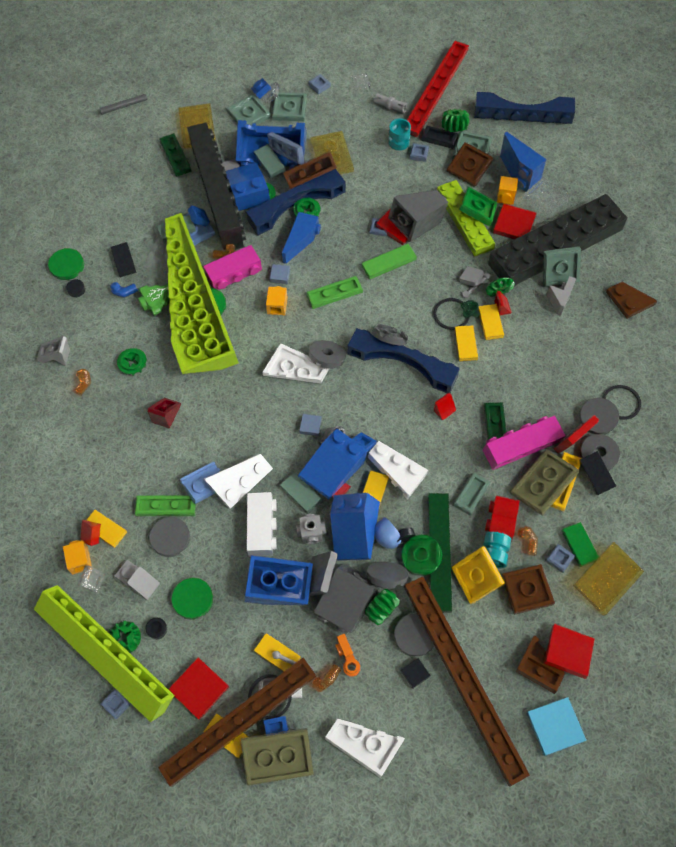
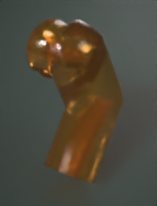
M227 244L226 250H213V259H220L236 252L235 245Z
M79 369L76 372L80 383L74 389V392L80 396L91 385L90 373L86 369Z
M528 526L519 528L518 536L525 538L528 542L527 555L536 556L538 537Z
M335 664L332 665L323 680L320 677L314 679L312 687L317 689L318 692H323L335 682L341 672V668Z

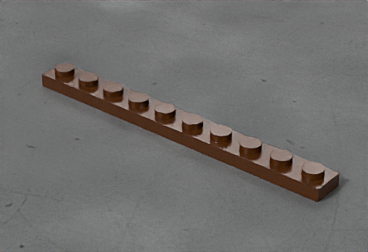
M422 576L405 584L404 589L508 786L510 787L530 776L527 768L424 577Z

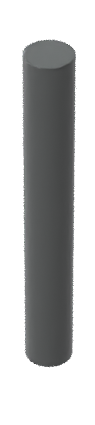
M142 94L101 107V114L146 101L147 96Z

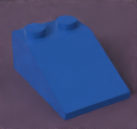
M505 132L500 157L510 176L518 178L517 187L528 193L541 182L546 159L510 133Z
M256 162L226 171V178L229 180L231 192H233L235 204L239 211L258 206L270 200L266 181Z
M336 429L325 439L298 474V477L327 499H330L364 464L368 450L339 429Z
M369 493L334 495L330 516L334 552L338 553L337 561L371 560L380 502Z
M251 555L245 602L264 605H308L313 563Z

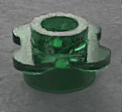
M468 300L461 303L463 317H478L480 315L478 311L479 305L476 301Z

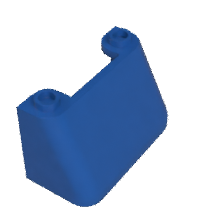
M238 120L236 162L240 166L254 162L262 166L255 157L254 151L267 144L269 145L267 134L271 132L302 146L304 155L307 134L305 123H296V127L293 128L292 125H289V127L257 126L256 123L249 125L246 120ZM274 152L284 167L292 168L299 165Z

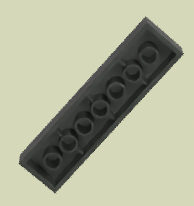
M207 122L187 127L192 151L224 253L244 248L243 241L246 240L243 231L244 226L242 220L238 217L240 216L239 210L235 206L233 192L230 191L229 180L225 178L227 176L225 167L220 165L223 163L220 153L218 154L217 143L212 140L214 139L212 128H208Z
M604 194L491 251L488 265L499 279L510 278L517 285L543 271L544 251L578 246L583 251L622 231L628 217L607 194Z

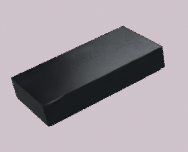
M426 125L421 141L453 149L458 133Z
M125 242L111 246L119 277L137 273L128 243Z
M598 451L579 460L597 495L616 487Z

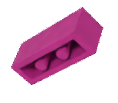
M252 245L203 266L205 275L212 288L218 290L224 289L227 285L234 282H240L243 278L255 275L262 270L261 260Z

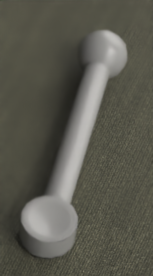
M484 273V276L480 280L478 285L476 287L473 286L468 291H464L462 293V297L465 299L469 298V295L472 291H474L483 281L488 280L490 278V274Z
M279 651L272 653L274 659H281L291 665L296 663L281 655Z

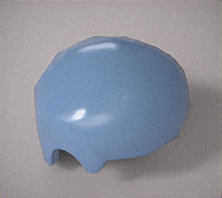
M386 517L380 519L375 526L374 537L376 541L387 549L396 548L401 543V540L397 542L400 538L399 532Z

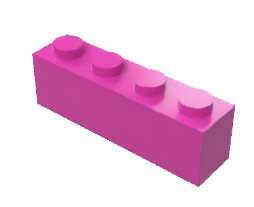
M542 417L533 425L530 423L525 424L516 432L510 430L499 439L493 437L486 441L482 451L492 470L561 442L566 435L556 417Z

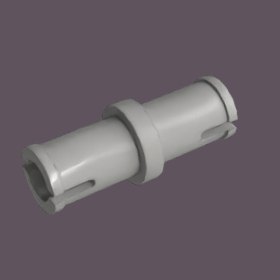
M377 93L376 97L378 99L374 98V104L384 106L388 110L393 109L405 113L406 110L404 108L407 109L406 102L395 100L394 97H386Z

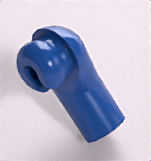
M118 282L110 285L111 292L120 297H127L138 292L135 284L125 288L121 287Z

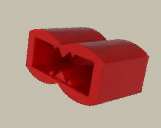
M496 496L495 501H490L488 512L492 513L491 519L486 521L485 531L503 533L513 540L520 501Z

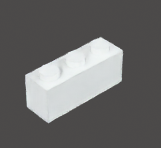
M272 492L247 494V553L249 557L251 555L273 556V549H277V538L273 537V530H277V519L273 518V511H277V501L273 499Z

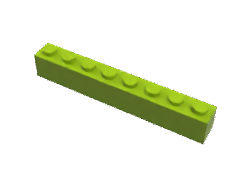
M58 585L42 591L34 610L145 718L152 722L163 715L175 695Z

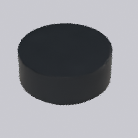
M74 279L68 282L66 290L71 297H80L85 293V286L81 280Z
M409 527L399 530L400 538L397 542L400 540L401 543L410 541V538L416 536L414 529Z
M159 617L152 618L146 624V633L152 639H161L167 633V624Z

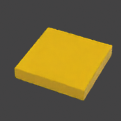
M480 547L451 567L470 604L477 602L505 584L486 547Z

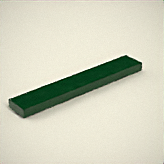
M429 493V536L437 541L443 554L439 567L430 574V590L442 612L452 613L449 493Z

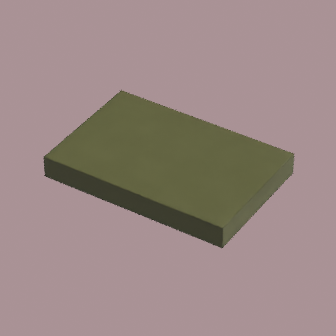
M546 449L511 489L510 494L543 516L577 476L579 469Z
M307 728L241 738L247 786L314 775Z

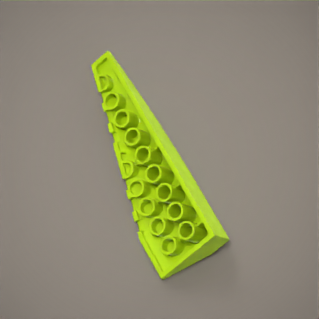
M182 213L165 218L171 343L182 374L222 370L239 364Z

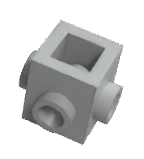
M306 514L304 517H300V524L296 525L297 535L302 537L303 544L313 545L323 542L322 534H326L325 522H320V515Z

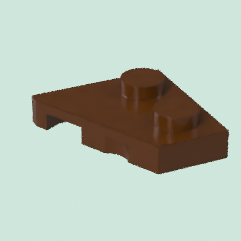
M620 282L606 291L626 319L657 303L656 299L624 282Z
M534 635L516 672L555 694L565 672L544 664L546 651L539 644L538 637Z

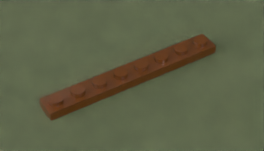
M304 657L160 765L158 768L168 785L173 787L317 677Z

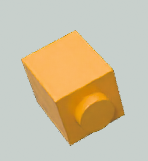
M501 176L497 203L514 205L518 178Z
M280 286L268 287L267 314L285 315L288 298L287 288Z
M75 540L70 542L69 545L63 546L66 566L72 575L92 569L88 546L84 541Z

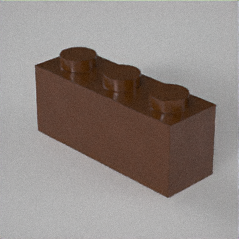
M327 151L283 171V174L290 189L336 169L337 166L331 152Z

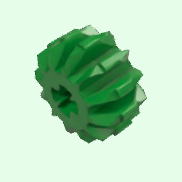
M461 109L444 111L441 119L442 128L450 132L467 130L470 119L469 114Z
M384 589L366 608L365 615L369 617L368 619L372 623L381 625L397 608L400 600L392 591Z

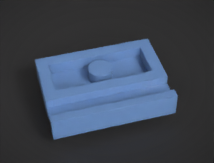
M212 462L181 478L180 483L185 487L186 492L196 504L215 494L203 479L221 470L216 467L215 462Z

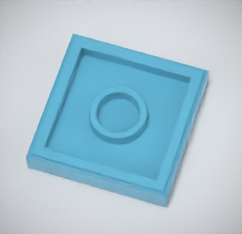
M568 697L527 712L544 756L586 741Z

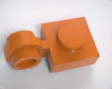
M345 633L337 636L336 650L339 656L343 655L345 658L343 671L347 676L354 677L360 672V664L354 658ZM349 665H354V666L356 667V669L353 670V671H350V670L348 669V666H349Z

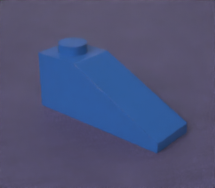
M298 212L282 251L283 263L287 264L314 241L316 234L319 235L321 224H319L318 216Z

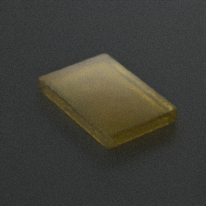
M210 103L178 108L184 149L192 148L187 129L190 126L207 122L208 128H212L214 139L212 140L216 141Z
M342 131L310 137L315 157L330 151L337 166L336 170L340 175L354 172Z
M612 542L573 586L605 616L644 571L615 542Z

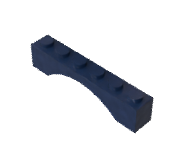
M477 92L474 118L572 124L575 115V98L557 97L540 104H518L507 101L491 92Z
M336 169L329 171L246 211L248 223L257 236L273 229L278 218L287 209L294 206L298 200L303 198L333 199L346 192V182Z
M356 328L347 345L348 355L363 361L385 358L404 362L421 372L432 388L444 393H451L459 375L460 368L452 363L443 362L437 357L425 355L419 350H412L404 345L386 343L374 337L367 330Z

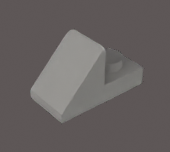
M569 276L567 283L563 282L561 289L549 286L547 297L557 315H562L576 278Z
M62 336L41 344L37 361L45 363L56 360L66 365L70 352L67 338Z
M126 560L114 576L146 600L150 598L160 585L142 567H137L128 560Z

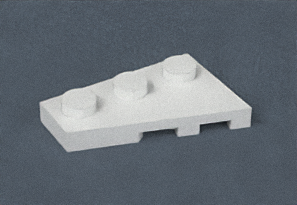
M280 343L265 367L263 376L322 383L329 369L320 367L321 364H314L308 355Z
M380 441L377 442L368 454L370 461L382 473L387 474L392 480L391 483L395 487L398 486L404 492L403 496L407 500L428 472L424 467Z
M257 454L203 480L223 503L231 509L273 468L261 454Z
M337 719L326 735L325 740L381 778L405 738L385 734L386 732L374 731L355 723Z

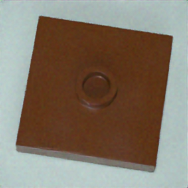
M464 142L446 170L455 177L476 187L492 163L493 157Z
M542 564L502 573L501 577L505 583L504 586L514 615L555 604Z

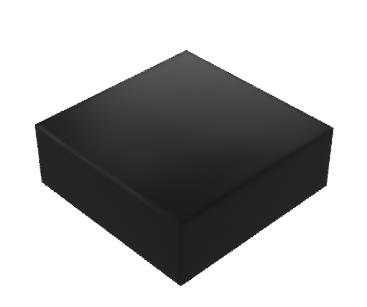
M419 658L401 669V673L412 689L431 676Z

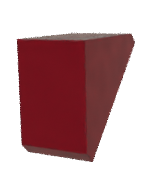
M163 398L150 406L147 412L152 423L170 429L181 403Z

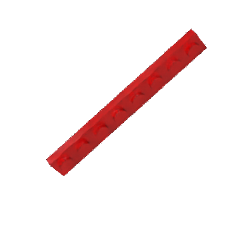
M458 41L453 42L407 119L411 125L410 135L418 137L467 54L469 45Z

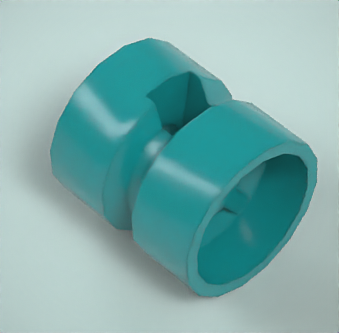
M398 118L390 123L389 145L394 150H405L410 144L411 125L407 120Z
M487 532L484 538V547H486L496 568H506L508 554L506 552L510 550L511 537L499 532Z

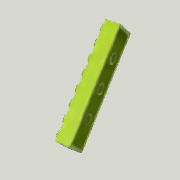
M454 180L437 186V191L448 201L446 210L474 257L494 250L495 242L484 224L459 210L464 191L458 181Z

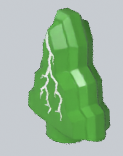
M168 283L163 286L156 284L150 287L146 285L138 288L141 294L138 301L144 311L149 309L156 316L162 312L163 307L168 305Z

